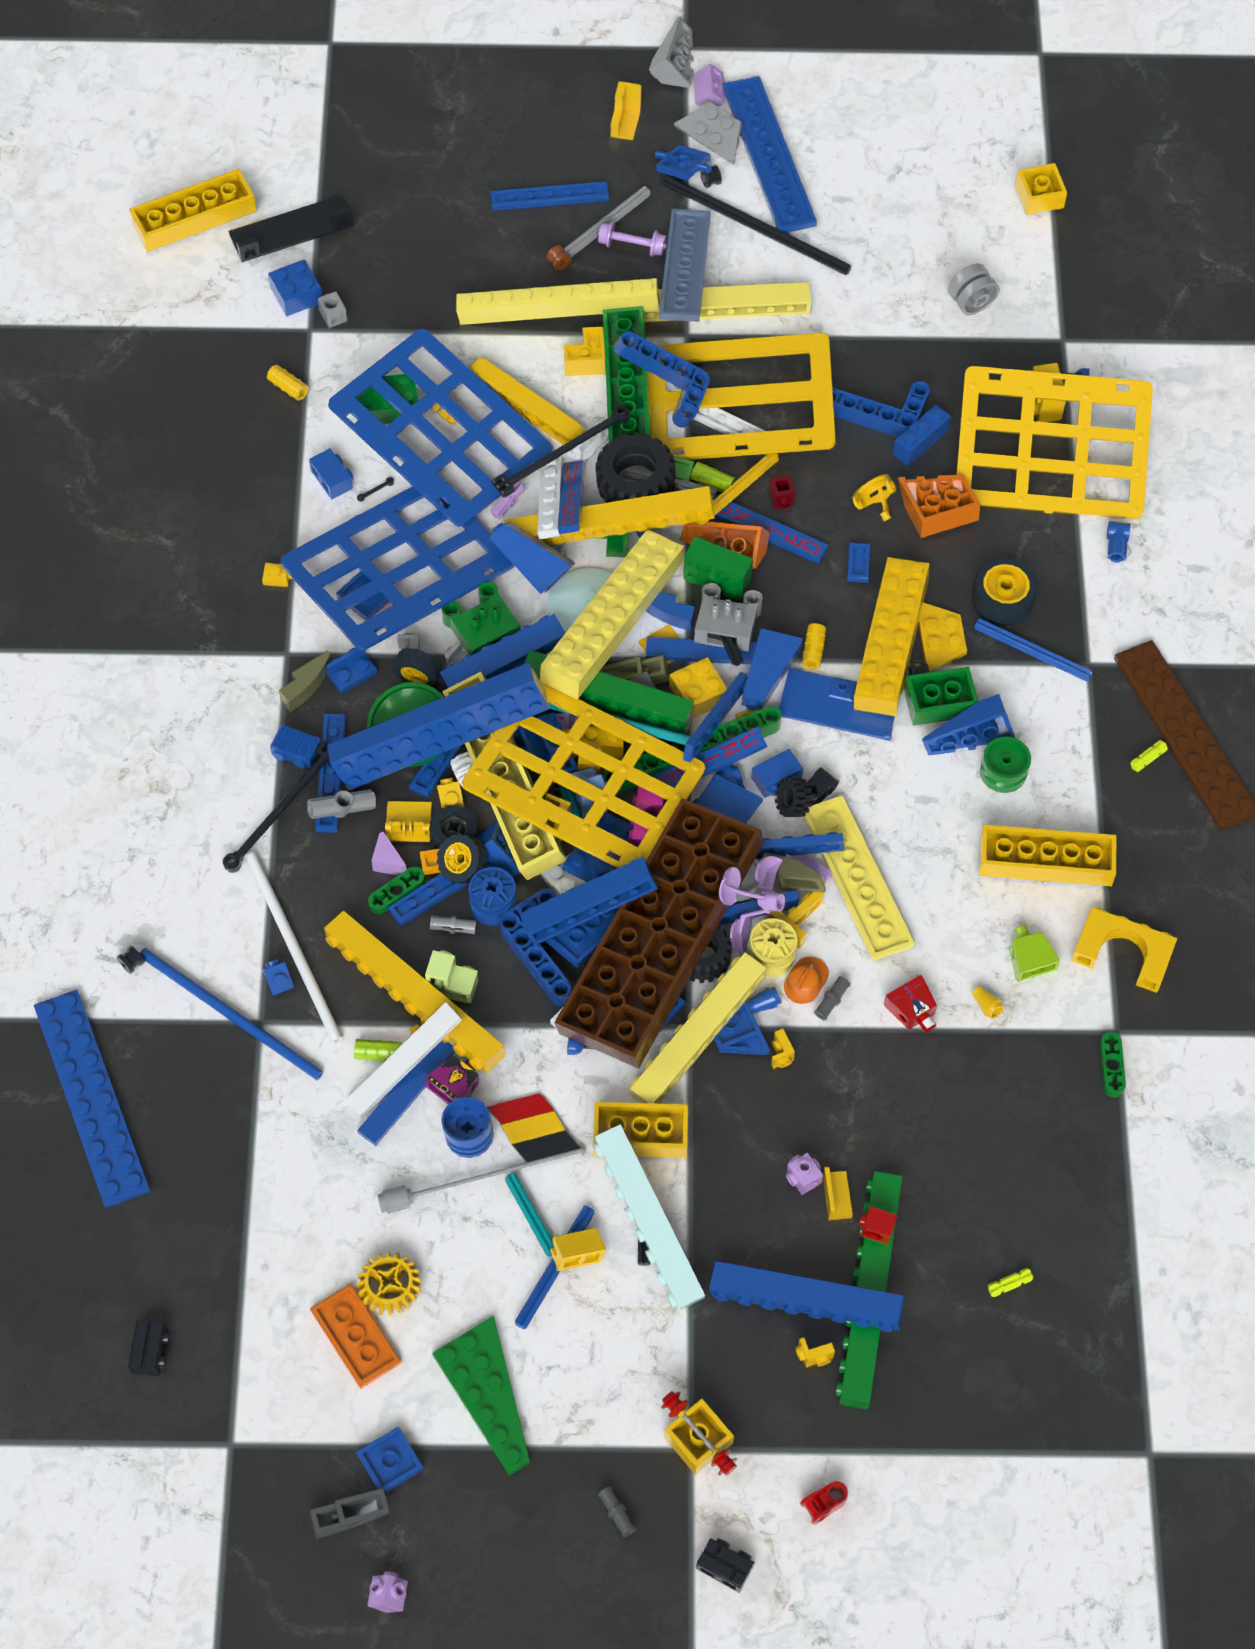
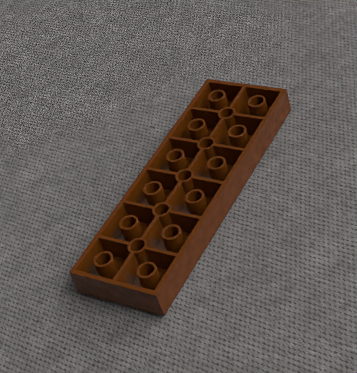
M683 798L680 800L646 860L658 889L620 906L554 1022L559 1034L638 1069L640 1068L729 905L723 904L719 897V888L725 871L729 867L737 868L741 875V885L764 844L761 829Z

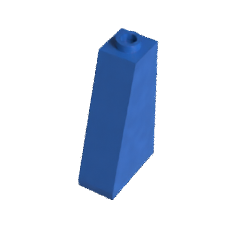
M501 522L492 530L494 534L490 539L540 594L547 592L575 564L572 559L512 522L504 524Z
M761 628L742 695L741 705L751 710H761L765 707L800 653L803 638Z

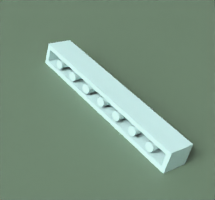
M621 1124L595 1136L596 1143L593 1144L598 1157L603 1156L606 1165L603 1166L608 1178L613 1177L617 1184L614 1190L619 1200L624 1199L627 1205L624 1210L630 1221L634 1220L638 1227L635 1229V1233L640 1243L645 1241L648 1247L645 1253L650 1263H655L659 1270L656 1272V1276L662 1286L666 1284L670 1292L666 1296L672 1308L677 1306L678 1311L704 1299L705 1294Z

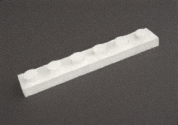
M562 456L541 468L537 531L539 539L560 536L557 527L563 470Z

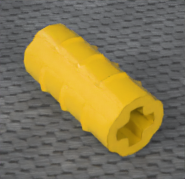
M279 365L272 366L268 371L267 380L272 382L274 386L279 387L281 391H285L290 397L292 396L298 401L306 397L309 390L308 385L303 383L301 379L296 378L294 374H290Z
M816 623L808 625L802 660L804 668L812 670L820 668L826 627L824 625Z

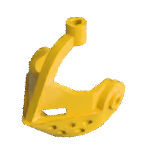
M888 474L871 479L854 493L852 497L854 505L858 510H861L871 504L882 502L883 512L880 515L883 521L890 519L891 516L889 515L886 499L896 492L895 483ZM878 490L879 493L871 498L870 494Z

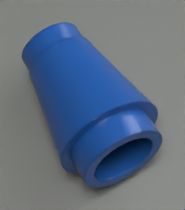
M767 987L747 1001L752 1014L778 1008L777 1005L782 1003L775 987L770 989Z

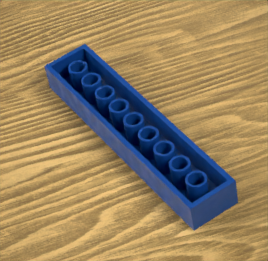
M526 663L327 745L330 764L348 791L550 709L546 691L530 663Z

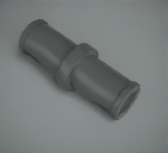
M839 976L830 991L825 992L824 999L814 1011V1014L821 1020L826 1021L834 1007L841 1003V997L850 987L851 983L846 978Z
M609 1486L601 1490L598 1496L608 1510L607 1515L609 1519L614 1520L622 1537H627L634 1533L637 1528L633 1525L626 1513V1506L620 1503L613 1488Z

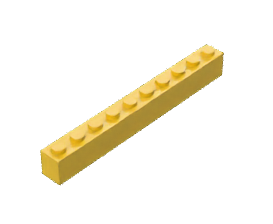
M709 486L584 506L581 509L580 531L560 534V536L539 539L537 533L538 514L505 519L503 524L512 522L547 545H561L563 543L581 542L592 538L599 539L605 536L623 535L635 531L642 532L647 529L685 525L690 522H704L709 519H715L711 490Z
M342 911L324 928L325 940L332 948L337 947L341 950V954L346 960L355 962L357 968L364 975L368 973L379 988L384 987L388 990L393 1000L396 1002L401 1001L411 1015L416 1014L421 1018L422 1024L445 1002L448 1003L463 1020L442 1041L444 1043L448 1041L459 1056L462 1057L464 1055L468 1058L469 1063L477 1071L481 1069L487 1074L506 1056L503 1044L345 911Z

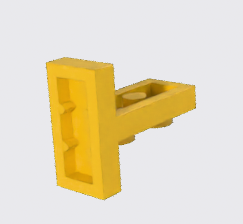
M809 892L802 899V903L798 907H792L787 915L782 911L771 910V913L767 914V919L776 918L789 923L796 931L797 948L800 949L806 942L807 933L799 925L823 904L824 893Z

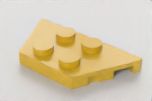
M923 603L918 626L924 660L928 664L929 672H934V670L942 666L945 667L951 664L953 660L965 656L967 648L961 615Z

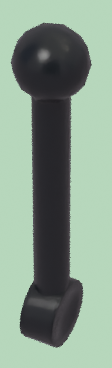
M388 477L386 482L364 494H358L357 500L362 502L367 496L385 486H393L394 479Z

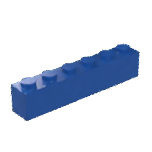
M555 614L543 616L537 623L531 626L526 625L519 632L513 635H506L499 642L483 647L480 652L474 655H467L462 661L446 666L440 672L441 679L446 689L479 672H482L486 679H490L524 665L530 650L542 654L551 652L564 636L565 631Z
M641 857L632 860L622 867L613 869L598 878L591 879L576 888H571L567 892L552 897L535 907H530L519 914L526 933L535 946L658 888L648 864Z

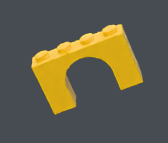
M1091 907L1072 962L1093 969L1098 953L1105 942L1114 938L1128 939L1134 942L1143 954V966L1136 985L1157 993L1177 938L1167 932L1151 929L1146 924L1132 922L1124 916L1110 914L1105 909Z

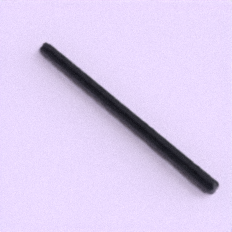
M670 175L665 176L663 179V186L843 275L849 274L852 266L783 231H779V229Z

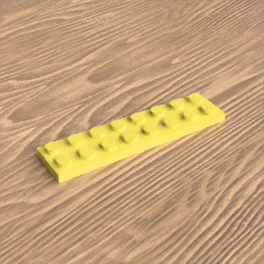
M843 795L808 807L810 811L803 818L811 834L843 833L844 851L821 853L827 868L831 871V876L872 961L914 947L915 943Z

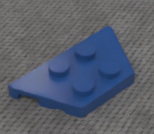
M747 1001L743 1003L713 1039L719 1053L770 1054V1049Z

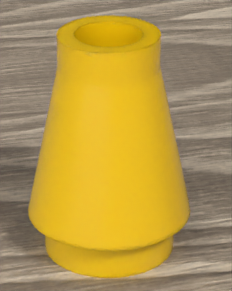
M982 986L977 987L972 992V996L976 999L985 1017L995 1019L1003 1012V1002Z

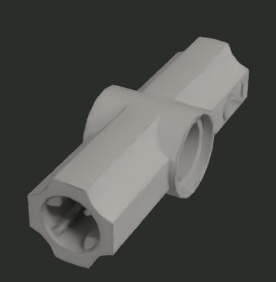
M371 789L350 793L348 791H339L336 795L309 799L307 801V811L312 819L329 816L342 818L348 813L375 809L376 797Z

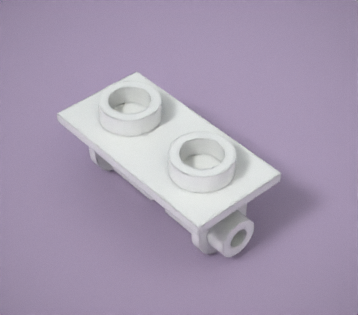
M600 432L568 451L565 455L574 461L583 460L585 462L607 438Z

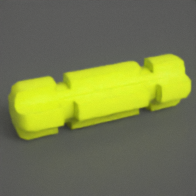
M1159 740L1153 745L1154 747L1151 746L1138 756L1139 759L1136 757L1130 763L1131 768L1136 772L1141 771L1145 766L1167 751V744Z
M1029 1268L1020 1270L1019 1274L1016 1272L1000 1279L999 1282L990 1283L987 1288L990 1295L996 1297L1001 1295L1002 1291L1005 1293L1021 1286L1022 1283L1026 1284L1032 1281L1033 1275Z

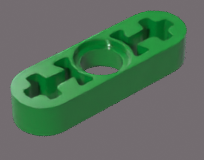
M410 867L373 892L368 898L369 909L375 914L386 912L388 906L425 883L423 870L419 867ZM412 875H414L415 877L418 876L419 880H418V881H416V880H414V879L411 880V876H412ZM394 886L403 888L402 893L399 895L392 894L390 890ZM375 900L382 901L383 905H375Z
M1107 1032L1102 1036L1099 1045L1103 1089L1109 1097L1117 1098L1123 1094L1126 1087L1122 1040L1117 1033ZM1108 1040H1112L1114 1044L1113 1053H1109L1110 1045L1107 1044ZM1108 1060H1115L1119 1064V1068L1112 1070L1107 1067L1106 1062ZM1113 1076H1116L1115 1083L1116 1086H1119L1117 1090H1114L1113 1086H1111Z

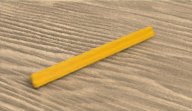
M767 454L714 499V516L779 460L778 454ZM709 520L704 521V522L697 521L696 523H697V524H700L701 526H703V525H705Z

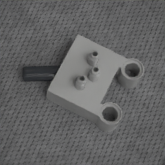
M707 583L702 588L701 607L695 627L694 643L723 647L731 664L740 666L744 661L740 650L749 652L756 620L762 612L763 596L759 591L749 590L744 594L743 604L731 602V600L724 601L720 600L721 588L715 583Z

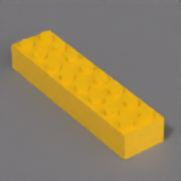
M887 558L854 694V710L897 717L929 581L930 563Z

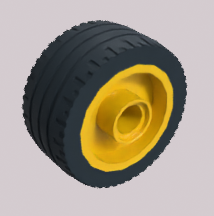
M1009 558L989 561L982 566L974 581L972 590L974 608L983 619L1000 626L1017 624L1024 620L1034 607L1037 596V580L1032 570L1020 561Z

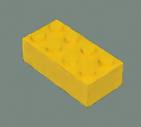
M595 1102L593 1144L596 1143L595 1136L621 1124L636 1157H687L688 1104ZM593 1147V1156H598Z

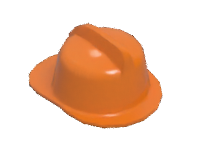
M816 957L800 959L786 977L784 983L786 996L792 1002L798 1004H807L813 1001L828 979V967L821 959Z

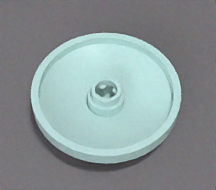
M581 568L562 576L549 593V616L555 614L566 633L612 573L599 568Z

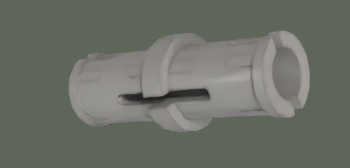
M431 915L430 930L450 931V934L461 932L475 935L476 920L458 919L456 916L449 918Z

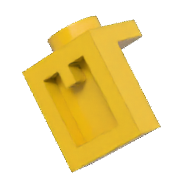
M265 563L262 579L263 585L288 587L289 579L293 578L284 570L281 564Z
M784 1029L776 1031L774 1041H772L773 1048L777 1055L772 1057L771 1065L773 1069L789 1066L794 1061L795 1051Z

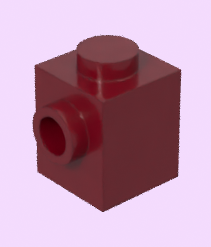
M790 475L770 479L769 496L774 510L787 509L794 506L795 489Z

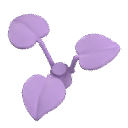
M766 856L759 861L755 872V879L758 882L760 894L738 889L741 875L737 868L729 867L724 873L719 888V897L723 904L733 905L736 895L740 894L757 898L758 905L762 908V910L742 914L740 919H736L732 924L730 931L731 945L741 956L747 952L751 927L750 916L763 913L770 914L771 910L780 912L784 908L785 896L771 890L778 868L783 862L780 858Z

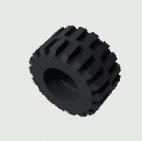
M718 925L707 945L715 951V954L709 958L699 959L690 976V980L695 982V979H698L699 983H704V980L713 982L714 977L718 979L722 972L726 973L728 970L732 952L730 936L727 937L725 929L720 930V925Z

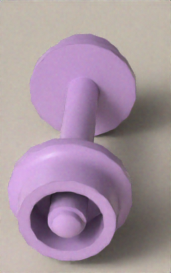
M612 221L611 223H602L600 230L597 231L599 235L598 242L605 244L607 248H610L613 239L651 247L650 257L654 255L662 256L667 248L666 235L659 234L657 230H655L653 238L649 239L615 232V222Z

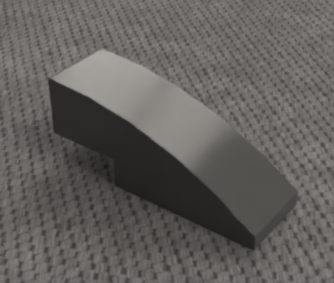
M383 1488L336 1500L334 1504L310 1510V1519L315 1539L333 1535L389 1514V1509Z

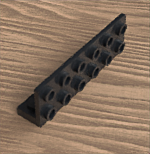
M336 196L230 230L229 236L241 262H245L353 227L352 211L349 206H344L340 196Z

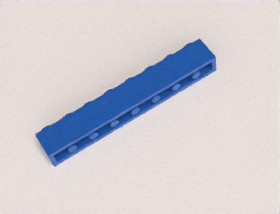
M718 1261L715 1262L709 1286L711 1295L719 1301L726 1302L730 1299L745 1306L757 1304L767 1310L778 1308L794 1315L798 1314V1312L805 1313L815 1319L826 1317L831 1318L832 1321L837 1323L848 1321L863 1328L875 1326L885 1332L900 1331L905 1307L903 1295Z

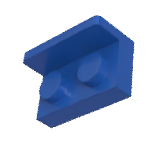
M357 648L350 649L345 655L331 660L326 665L327 676L341 695L378 674L377 668L367 657L365 650Z

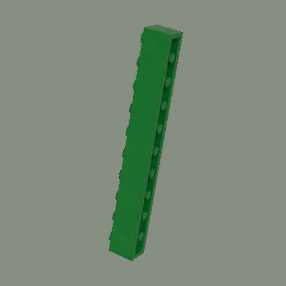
M874 1171L873 1178H868L866 1193H870L869 1201L865 1200L863 1213L868 1214L869 1208L874 1207L897 1215L902 1176ZM895 1225L888 1245L866 1237L863 1238V1245H858L856 1259H860V1265L855 1267L853 1281L857 1282L856 1287L886 1292ZM862 1227L860 1228V1234H859L860 1237H863V1236H861V1233H862V1230H863ZM846 1321V1327H850L849 1336H844L843 1350H847L846 1359L841 1358L839 1373H843V1380L837 1383L836 1396L840 1397L839 1405L868 1410L880 1329L875 1326L863 1328L855 1325L853 1322Z

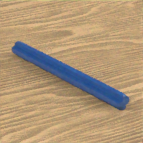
M979 618L975 623L974 628L990 637L1084 681H1088L1091 678L1092 670L982 618Z
M583 1206L567 1234L584 1231L594 1216V1210L589 1206ZM553 1258L515 1320V1325L521 1329L527 1328L560 1273L556 1269Z

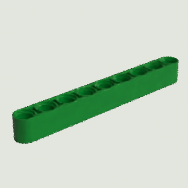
M771 706L718 726L698 754L734 738L729 736V734L738 736L751 730L748 726H758L763 738L778 732L781 725V711ZM713 741L716 742V744H709L708 742ZM676 742L670 744L682 752L685 750V745ZM650 753L641 755L634 768L654 776L674 765ZM650 764H655V765H657V766H656V767H650V766H648V765H650ZM605 770L603 772V781L608 782L613 773ZM625 780L618 793L638 785Z

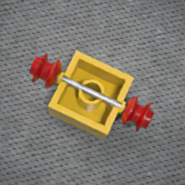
M669 1392L662 1399L663 1405L661 1408H668L670 1410L669 1417L678 1416L679 1418L664 1429L665 1440L695 1475L710 1462L711 1467H719V1476L723 1473L727 1476L737 1467L735 1464L737 1458L731 1459L728 1456L730 1450L727 1448L733 1444L734 1435L703 1399L686 1411L688 1401H681L679 1399L681 1392Z

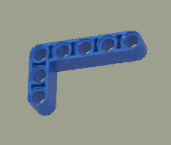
M630 331L624 332L615 342L614 351L626 360L683 390L672 415V420L676 426L680 428L686 427L697 415L710 382L709 375L704 370Z
M923 381L915 382L910 389L902 410L832 388L834 417L899 437L922 417L928 402L930 387Z
M543 889L508 910L500 917V933L550 1000L556 1006L563 1007L571 994V985L540 944L534 946L526 933L519 914L530 907H535L543 901L557 896L553 890ZM507 924H514V925H515V926L512 927V928H507V927H505V925H507ZM521 940L527 941L524 945L518 944ZM533 957L540 958L539 961H531L530 959ZM545 974L553 975L552 978H545L543 976ZM558 991L566 992L565 995H558L556 993Z

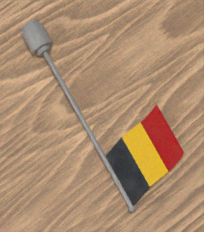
M539 1093L488 1106L489 1112L500 1124L511 1146L526 1163L413 1193L411 1189H406L405 1185L383 1190L381 1194H377L379 1206L382 1213L388 1212L389 1214L410 1208V1203L414 1202L413 1197L579 1153L584 1155L586 1149L584 1146L579 1147L566 1132L552 1106Z

